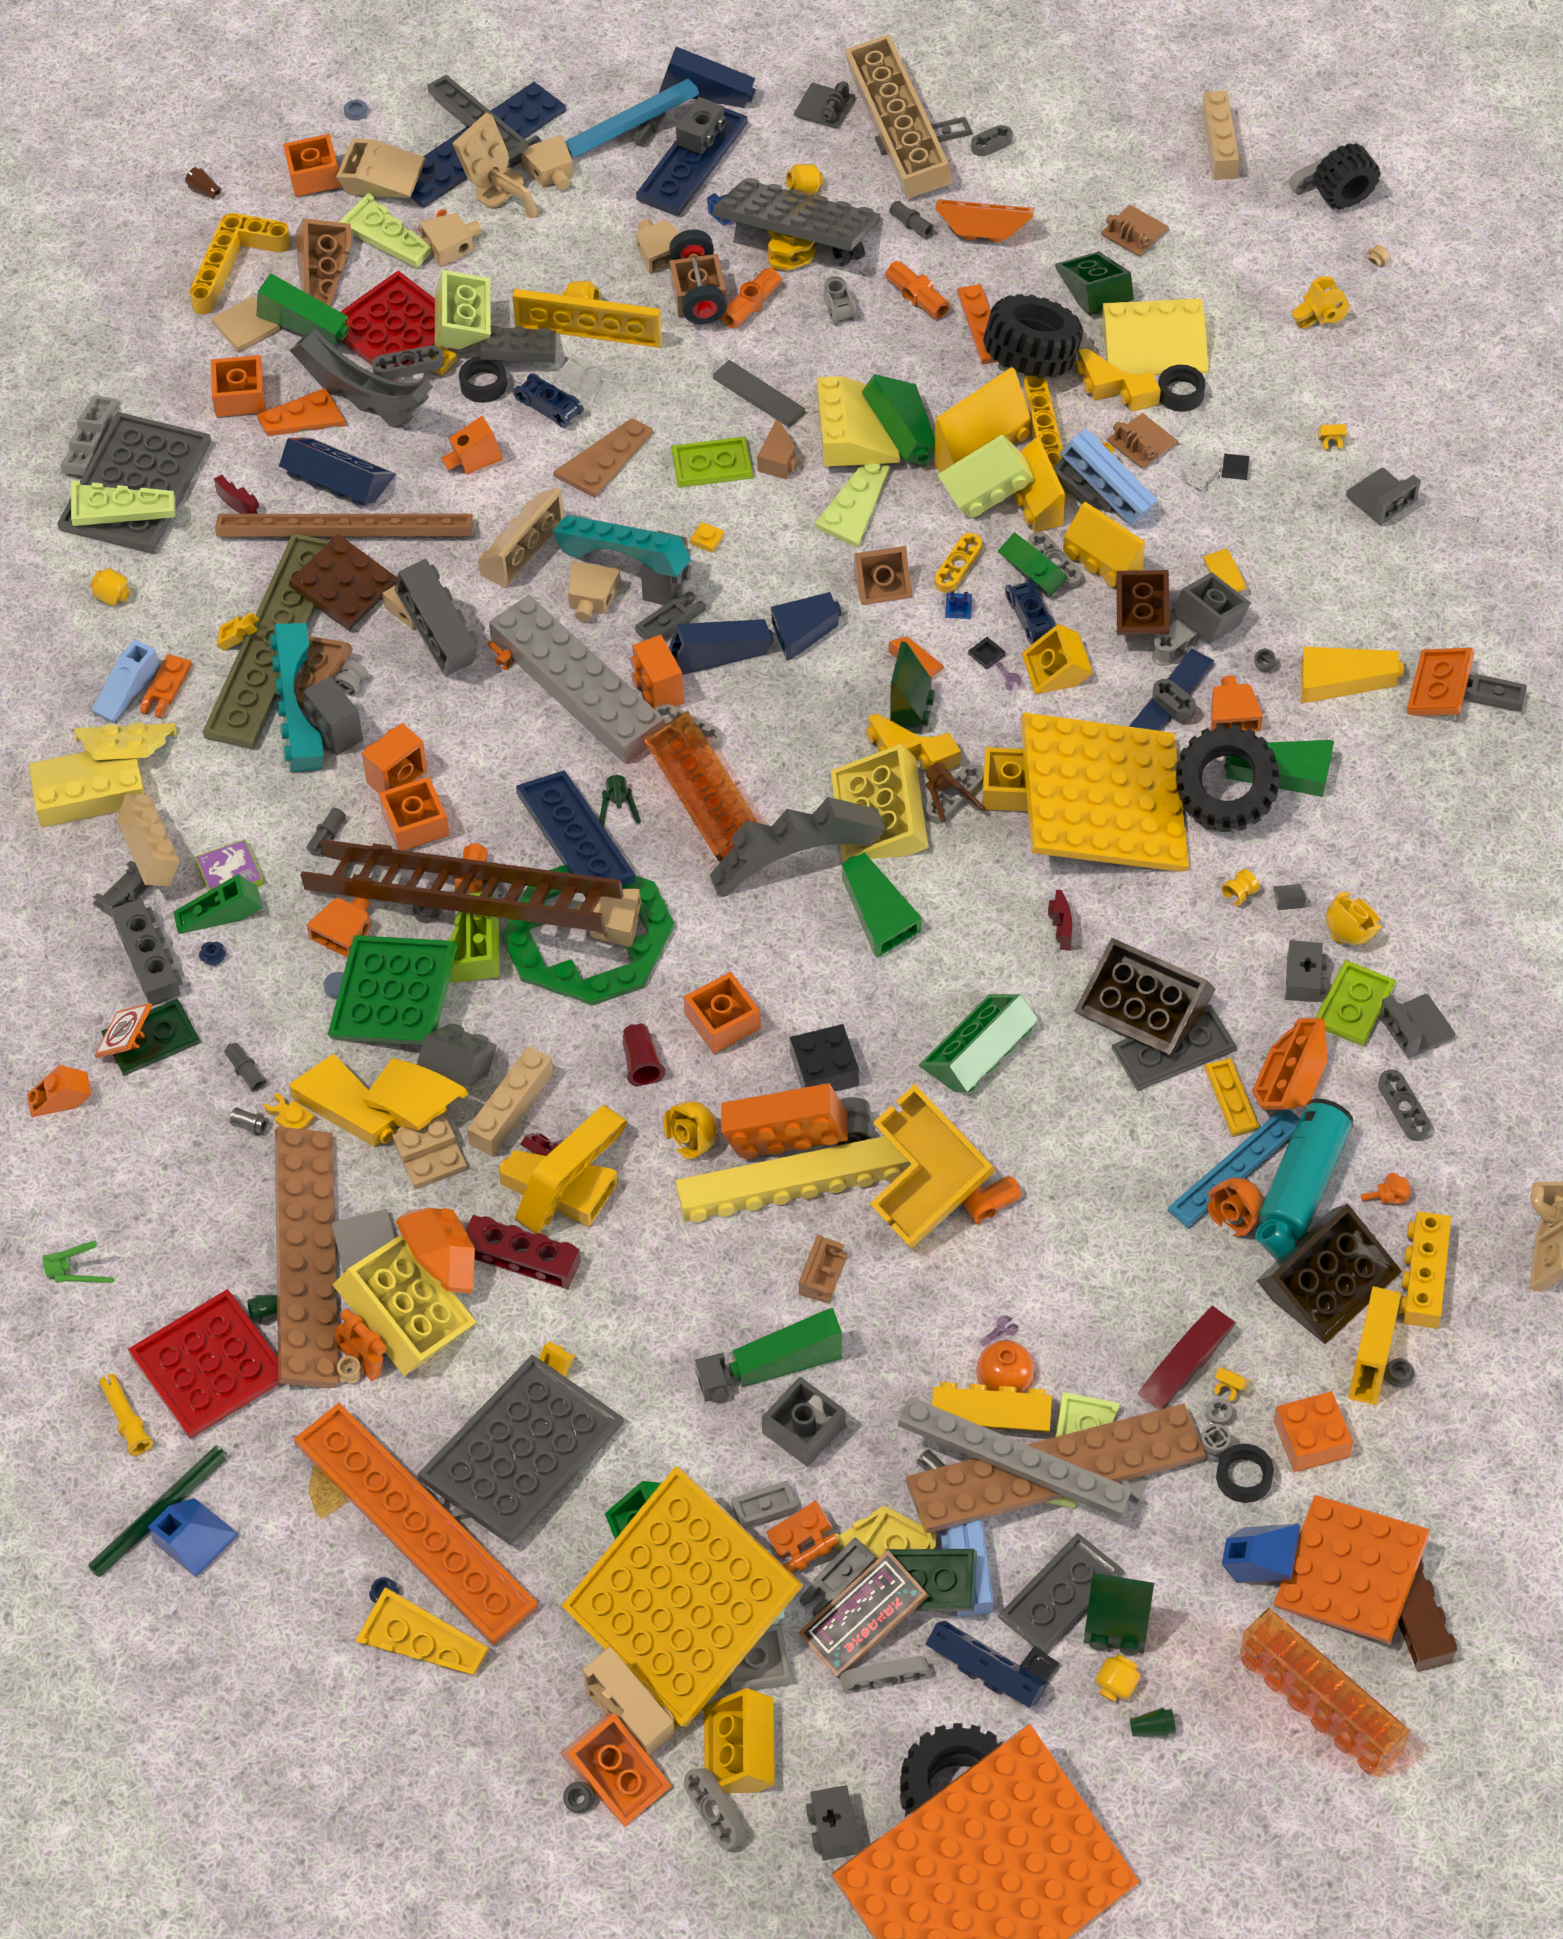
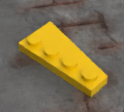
M386 1587L355 1640L359 1643L476 1675L490 1650L489 1646Z

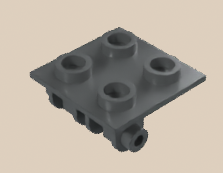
M845 81L837 83L835 89L812 82L793 115L838 128L856 95L849 93V85Z

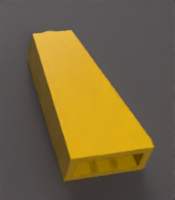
M1304 646L1301 660V703L1396 687L1398 677H1403L1404 662H1399V651Z
M334 1053L289 1084L291 1097L294 1101L373 1147L378 1146L380 1143L386 1144L393 1139L392 1135L397 1131L396 1123L388 1111L366 1106L363 1097L368 1092V1089Z
M513 1150L509 1158H504L498 1168L501 1185L524 1195L534 1169L546 1156ZM589 1165L564 1188L555 1211L589 1227L617 1186V1171L611 1168Z
M1372 1287L1348 1399L1377 1405L1401 1298L1400 1292Z

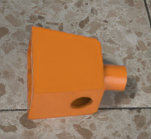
M480 416L452 435L449 441L453 451L441 457L447 471L461 465L466 474L504 460L494 433L483 416Z
M1232 675L1223 677L1221 679V686L1213 687L1210 731L1217 729L1216 725L1224 724L1225 728H1232V724L1240 725L1241 730L1244 731L1247 728L1253 731H1261L1263 715L1251 685L1237 684L1236 677Z
M355 897L351 903L341 898H335L308 922L309 939L348 958L353 936H366L371 927L370 917L366 912L370 902L366 898Z

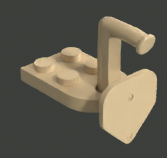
M486 112L452 143L468 180L477 186L476 198L485 206L495 208L514 195L522 200L526 209V217L536 218L540 213L536 208L528 188L523 186L524 180L522 175L511 168H507L509 161L507 148L493 116Z
M1563 1182L1532 1183L1531 1204L1533 1209L1542 1217L1536 1233L1529 1288L1534 1291L1541 1292L1563 1278Z

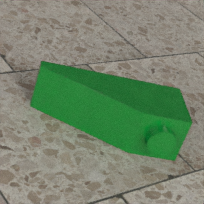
M1015 532L997 551L1050 596L1068 577L1056 564Z
M237 874L173 911L177 932L178 934L241 921L263 907L258 886Z

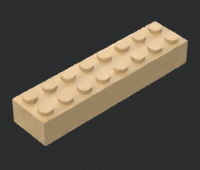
M890 34L845 49L851 75L907 199L952 184L947 158Z

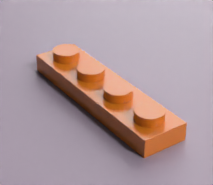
M976 284L957 288V294L981 365L998 362L990 357L983 342L991 311L982 285Z

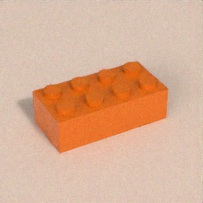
M830 1083L723 1102L721 1103V1133L739 1158L754 1159L757 1156L768 1154L779 1155L785 1151L807 1150L813 1146L834 1145L841 1141H847L848 1111Z

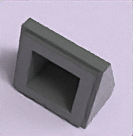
M1301 884L1273 886L1278 910L1305 908L1306 896Z

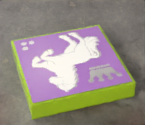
M246 839L195 856L196 864L208 891L237 874H240L256 886L264 884Z

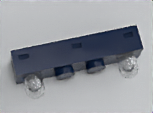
M945 1620L935 1624L925 1644L933 1649L928 1658V1665L932 1670H942L948 1659L958 1664L957 1668L962 1673L971 1677L976 1675L984 1680L983 1684L990 1690L998 1693L1001 1690L1009 1695L1010 1699L1005 1709L1007 1715L1011 1718H1018L1023 1714L1026 1707L1030 1708L1037 1705L1049 1684Z

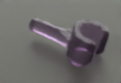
M998 662L996 666L1006 680L1005 688L1008 691H1012L1010 681L1016 682L1020 688L1022 680L1020 675L1009 673L1003 663Z
M1002 1315L997 1319V1327L978 1342L984 1347L1003 1333L1014 1335L1018 1331L1019 1326L1012 1323L1005 1328L1006 1324L1013 1318Z

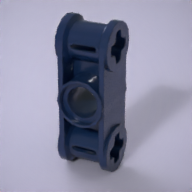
M530 373L527 376V380L521 386H516L513 389V395L516 400L526 406H530L562 428H566L574 416L580 415L584 411L583 405L575 396L567 394L534 373Z
M1026 579L1025 583L1019 585L1005 586L1006 598L1011 608L1014 609L1025 631L1028 642L1032 645L1055 627V622L1043 604L1032 579Z

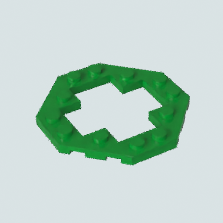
M564 865L550 870L569 873ZM635 875L634 883L622 886V889H639L641 899L639 916L647 933L634 938L633 947L624 946L632 963L583 980L572 959L546 968L529 929L544 924L510 919L501 935L520 980L531 985L541 986L548 991L565 997L569 996L581 1000V1002L591 1006L644 988L669 936H671L675 928L674 921L655 882ZM527 886L519 902L529 903L537 887ZM551 889L545 900L560 895L562 891Z

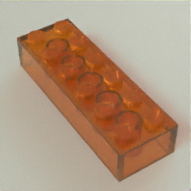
M687 710L643 740L714 856L721 862L734 847L731 837L746 820L756 823L760 822L699 724Z
M1268 1607L1244 1631L1240 1650L1241 1661L1244 1666L1253 1672L1257 1670L1265 1677L1264 1682L1275 1692L1278 1690L1287 1697L1288 1704L1295 1711H1303L1311 1718L1310 1722L1315 1729L1321 1733L1326 1731L1332 1736L1334 1744L1340 1751L1346 1754L1350 1752L1357 1758V1763L1367 1774L1374 1773L1380 1778L1404 1753L1410 1730L1272 1609Z

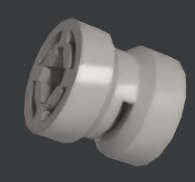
M347 660L341 668L342 673L337 674L334 681L346 695L353 697L360 688L359 683H363L368 676V671L359 662Z
M1211 1424L1204 1428L1201 1434V1444L1206 1453L1205 1459L1210 1462H1219L1221 1455L1230 1446L1231 1434L1225 1426Z

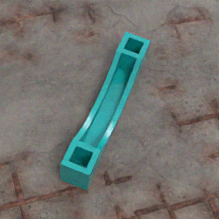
M566 515L552 531L562 552L569 556L583 558L586 553L592 550H613L635 558L658 574L677 577L691 561L681 537L572 515Z
M275 624L274 634L269 635L270 650H275V656L272 657V670L278 674V679H275V694H280L281 701L277 703L278 716L283 717L284 722L280 724L281 739H286V746H283L284 762H289L290 772L322 769L324 759L321 734L311 726L302 714L294 692V679L308 657L309 639L307 624Z

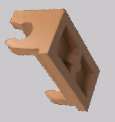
M817 1234L798 1282L799 1295L829 1304L847 1258V1253L843 1252L844 1245L842 1243Z

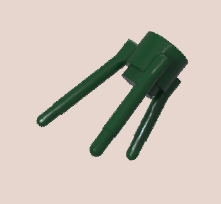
M621 775L608 777L605 782L606 790L602 791L603 800L599 822L604 827L608 800L616 803L617 808L621 809L622 802L627 799L636 823H641L632 797V790L627 788L626 778Z

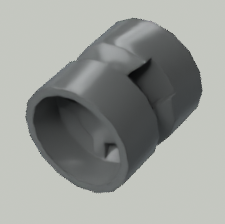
M858 1097L841 1099V1102L848 1111V1140L838 1142L836 1145L840 1146L872 1139L869 1102Z

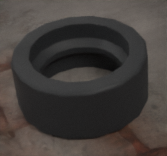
M480 356L467 360L460 368V388L462 394L467 399L473 402L487 403L500 398L505 393L507 387L504 365L499 360L480 359ZM481 372H488L497 376V380L494 383L486 386H477L468 382L471 376Z
M1178 364L1165 369L1158 380L1161 390L1160 403L1166 408L1177 412L1194 410L1200 406L1205 394L1206 380L1203 374L1198 369L1189 365ZM1175 381H1186L1195 386L1196 391L1187 395H1178L1167 389V385Z
M1246 1443L1233 1445L1225 1450L1219 1458L1216 1473L1218 1487L1225 1496L1233 1501L1241 1503L1258 1501L1271 1488L1274 1474L1272 1459L1263 1449L1256 1445ZM1235 1460H1252L1260 1466L1263 1474L1262 1480L1255 1486H1238L1228 1478V1467Z

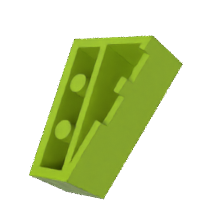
M482 892L471 893L469 895L480 896ZM458 912L454 922L455 929L452 937L448 938L449 941H455L458 945L449 983L500 977L499 917Z

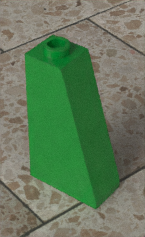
M271 273L257 291L256 316L303 335L316 329L333 346L336 345L339 339L343 340L348 333L347 315Z
M874 374L862 390L864 398L903 459L926 466L935 454V437L917 385Z
M1333 740L1267 742L1268 747L1273 749L1276 762L1278 763V789L1323 797L1333 752ZM1226 756L1224 769L1229 770L1228 779L1253 783V772L1250 765L1241 758Z
M865 852L856 857L848 858L842 864V880L873 954L877 958L921 932L922 917Z
M826 1309L732 1350L733 1362L729 1363L733 1380L739 1379L741 1387H745L842 1359V1331L834 1309Z

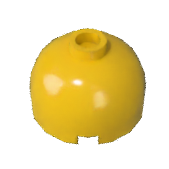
M1340 892L1332 900L1326 912V924L1331 932L1330 936L1340 944L1362 945L1368 942L1381 929L1382 924H1377L1380 918L1374 909L1361 898L1355 901L1348 898L1351 893Z
M685 1101L670 1107L671 1109L665 1112L663 1127L666 1138L672 1137L683 1148L676 1150L684 1158L693 1159L711 1149L717 1139L718 1125L715 1115L708 1107L700 1102ZM681 1142H689L690 1148L682 1146Z

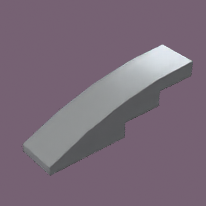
M93 396L77 420L78 429L69 441V452L61 463V473L83 476L109 428L118 405V399Z

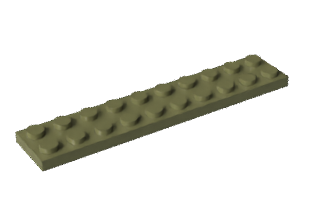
M292 533L257 610L256 616L259 618V621L253 623L257 627V631L251 635L247 634L203 729L204 738L254 749L277 698L275 694V679H278V674L272 670V657L275 656V650H270L269 635L274 634L275 624L306 623L308 628L317 608L289 587V580L330 541Z

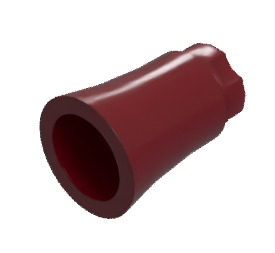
M642 1023L627 1026L623 1030L622 1044L626 1057L628 1082L636 1087L658 1083L665 1076L666 1070L658 1056L648 1027Z

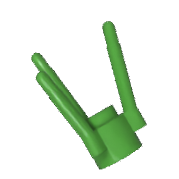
M95 1240L62 1252L43 1255L45 1274L47 1278L55 1277L56 1283L63 1281L113 1283L115 1281L111 1277L65 1274V1271H70L69 1257L96 1248L97 1241Z

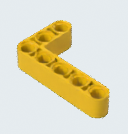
M238 213L224 215L219 222L189 291L193 311L204 315L214 309L241 246L273 252L288 250L291 246L288 225L282 221Z
M1025 376L1023 396L1030 415L1033 439H1040L1054 468L1062 458L1060 452L1064 447L1061 444L1047 380L1045 377ZM1101 442L1111 453L1114 454V448L1112 445L1106 442Z
M606 1105L598 1108L536 1166L516 1212L515 1221L535 1234L541 1233L540 1230L544 1225H549L564 1188L621 1135L627 1125V1119Z

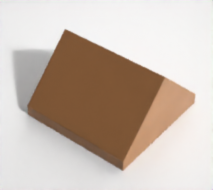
M906 546L854 553V576L861 605L912 598Z

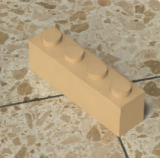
M1227 91L1203 92L1201 112L1213 180L1237 179L1240 159Z
M125 794L117 822L145 885L170 887L180 860L151 796L144 794Z
M527 1046L467 1128L470 1146L494 1157L552 1077L553 1066L551 1057Z

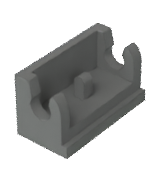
M129 861L126 864L129 867L126 870V874L104 895L96 893L93 896L95 899L93 905L110 917H112V908L137 900L151 886L144 884L136 863L133 861Z

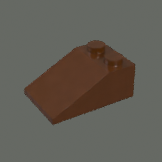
M1169 570L1116 571L1117 635L1170 634Z

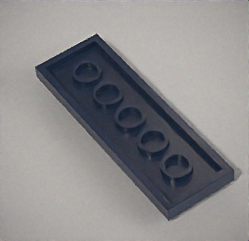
M724 108V117H726L725 127L717 133L713 144L708 146L703 154L681 147L675 141L636 192V200L679 216L747 125L748 116Z
M565 770L516 785V794L569 873L621 880L622 886L635 882V873Z

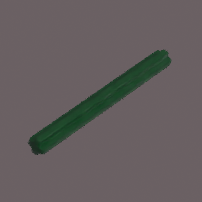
M214 1446L89 1563L90 1571L97 1577H101L149 1532L148 1526L168 1506L180 1503L227 1459L226 1453L219 1446Z

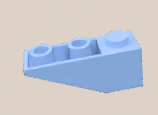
M135 639L119 656L92 708V712L114 723L157 674L160 665L156 650Z

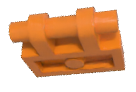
M345 1309L340 1315L344 1322L336 1327L335 1339L338 1342V1348L346 1356L356 1357L364 1366V1374L373 1381L382 1372V1354L386 1351L387 1346L381 1341L382 1338L376 1331H370L364 1325V1319L358 1314L354 1315L349 1309Z
M816 1500L766 1532L781 1559L792 1555V1560L783 1565L791 1574L797 1570L803 1571L809 1567V1562L820 1555H828L832 1552L831 1548L840 1543L835 1533L826 1538L823 1534L833 1527L820 1503ZM814 1540L815 1545L804 1552L801 1551L802 1547Z

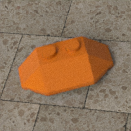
M938 199L935 209L955 233L963 236L966 240H977L978 237L987 238L990 242H1002V239H1008L1033 218L1035 207Z
M1299 1018L1293 1024L1294 1027L1285 1032L1270 1048L1252 1089V1093L1262 1110H1286L1301 1107L1311 1100L1328 1061L1325 1021L1323 1018Z
M422 1208L407 1210L397 1219L396 1224L415 1260L432 1277L442 1282L441 1286L446 1291L471 1293L474 1281L475 1248L454 1210L448 1208Z

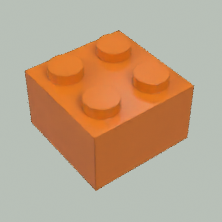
M330 133L283 144L295 197L342 187L336 178L339 170Z
M261 355L211 359L212 400L216 417L256 414L266 411L265 381Z
M662 635L632 645L633 656L630 657V662L634 672L631 673V677L635 687H641L643 691L641 693L642 698L654 709L665 703L673 706L683 704L682 671Z
M403 723L387 731L385 736L377 742L368 745L362 752L366 782L378 793L413 782L428 771L423 740Z
M429 776L378 793L381 812L398 850H407L450 835L446 813Z
M732 972L683 996L685 1016L713 1054L761 1029L759 1008Z
M1332 1391L1276 1406L1273 1422L1294 1472L1350 1457L1353 1440Z

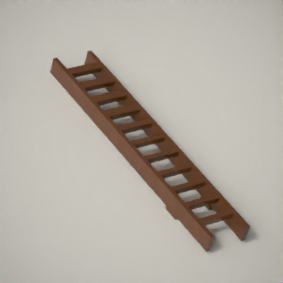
M322 839L320 842L324 857L341 860L333 875L302 871L300 874L304 890L597 932H604L606 929L603 914L593 912L601 896L622 899L624 896L621 880L398 850L392 849L390 845L373 843L372 846L325 839ZM351 862L366 863L359 875L354 874L352 878L342 877ZM376 865L390 867L381 882H376L369 878ZM400 868L415 870L406 886L391 884ZM424 872L439 874L431 889L416 887ZM449 875L464 877L455 893L441 891ZM474 879L488 880L480 896L466 894ZM500 882L512 884L504 899L491 898ZM526 886L537 887L529 903L518 902ZM551 889L562 891L554 906L543 905ZM576 893L588 894L579 910L568 909Z

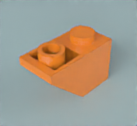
M64 1065L56 1067L27 1093L31 1117L79 1107L91 1096L88 1073Z

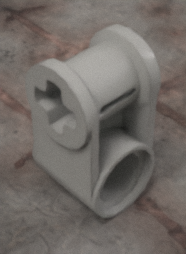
M839 276L827 278L824 283V301L833 325L837 324L839 320L857 319V306L850 294L846 281Z
M1180 619L1175 620L1170 625V634H1160L1155 637V650L1152 652V660L1160 666L1172 664L1184 653H1187L1186 650L1192 645L1194 647L1197 645L1200 635Z

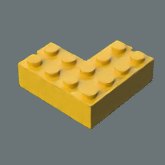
M915 1083L896 1100L903 1109L898 1113L891 1105L873 1122L877 1129L911 1165L869 1203L911 1249L996 1171L988 1160Z

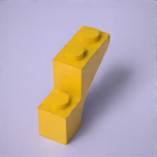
M1090 349L1078 350L1075 370L1078 376H1083L1084 390L1087 394L1091 393L1094 401L1120 394L1123 405L1127 404L1131 412L1159 405L1161 390L1152 372L1144 374L1125 373Z
M879 714L868 716V728L865 729L869 742L876 743L878 747L877 752L902 744L916 759L918 758L923 770L938 762L943 763L947 770L961 765V750L949 732L934 737H923L908 731Z

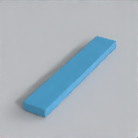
M686 79L566 140L565 143L569 154L576 158L690 100L699 94L697 87L689 79Z
M1290 1109L1279 1110L1172 1203L1167 1211L1189 1229L1208 1212L1207 1204L1210 1202L1209 1191L1225 1179L1233 1177L1246 1179L1291 1139L1300 1118Z

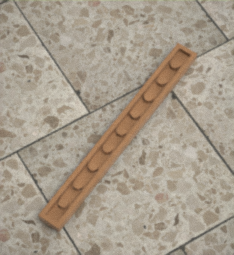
M218 514L215 533L216 536H224L226 538L236 536H250L252 538L275 536L284 538L291 536L292 533L310 537L326 536L329 538H334L337 534L355 538L363 536H378L380 538L389 536H403L406 538L414 536H429L432 538L454 536L461 538L472 536L473 514Z

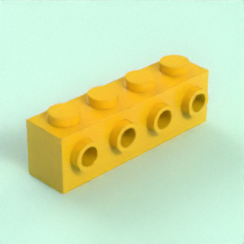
M1417 1211L1415 1221H1409L1407 1238L1412 1239V1245L1406 1246L1404 1263L1409 1264V1272L1403 1271L1401 1288L1407 1290L1406 1297L1401 1296L1398 1311V1313L1404 1314L1403 1324L1438 1329L1442 1312L1451 1216Z
M940 1382V1387H933L932 1406L985 1428L1050 1432L1052 1395H1046L1045 1389L1029 1388L1028 1393H1016V1387L999 1386V1391H988L987 1385L969 1384V1389L957 1388L958 1383Z

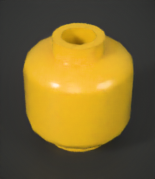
M795 164L791 170L787 171V188L804 191L805 195H814L818 192L819 187L823 185V174L819 172V169L814 164Z
M588 280L572 281L562 293L565 296L600 300L599 288Z
M106 568L103 571L98 570L90 584L93 597L109 606H114L119 601L124 603L131 589L127 588L128 578L111 568Z
M1119 1654L1116 1657L1106 1658L1095 1677L1096 1685L1101 1688L1099 1694L1114 1703L1117 1698L1121 1700L1129 1699L1140 1680V1674L1137 1671L1138 1665Z

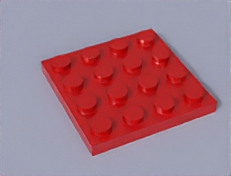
M399 270L340 311L348 316L347 327H349L346 337L340 341L370 365H372L373 359L380 355L431 345L435 346V298ZM405 360L401 364L410 366L414 364V361Z
M228 1289L128 1348L131 1358L189 1439L280 1384L278 1383V1357Z

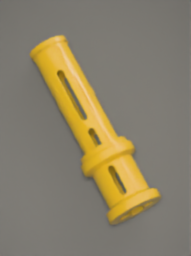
M108 1374L111 1385L108 1384L105 1376H103L99 1380V1386L102 1388L119 1422L118 1432L121 1436L125 1437L128 1443V1453L132 1456H137L150 1450L153 1446V1440L150 1436L146 1435L143 1429L144 1422L141 1417L134 1415L117 1380V1376L115 1374Z

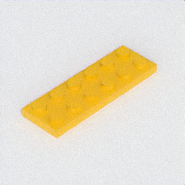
M514 289L512 298L515 327L520 326L525 329L548 328L556 330V334L655 348L661 347L662 330L659 308Z

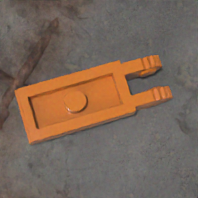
M170 654L166 655L147 693L143 697L140 713L147 714L154 700L159 702L155 709V717H163L192 667L191 660Z

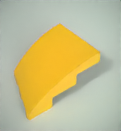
M391 1058L363 1097V1101L367 1107L389 1111L397 1126L419 1131L429 1124L433 1118L447 1111L446 1105L459 1096L462 1099L465 1098L468 1092L463 1086L432 1070L407 1061Z

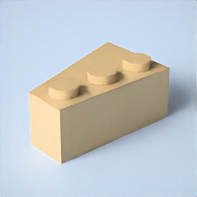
M611 1646L582 1669L586 1695L604 1714L615 1713L648 1756L675 1734V1719L666 1707H661L656 1702L652 1693L642 1685Z

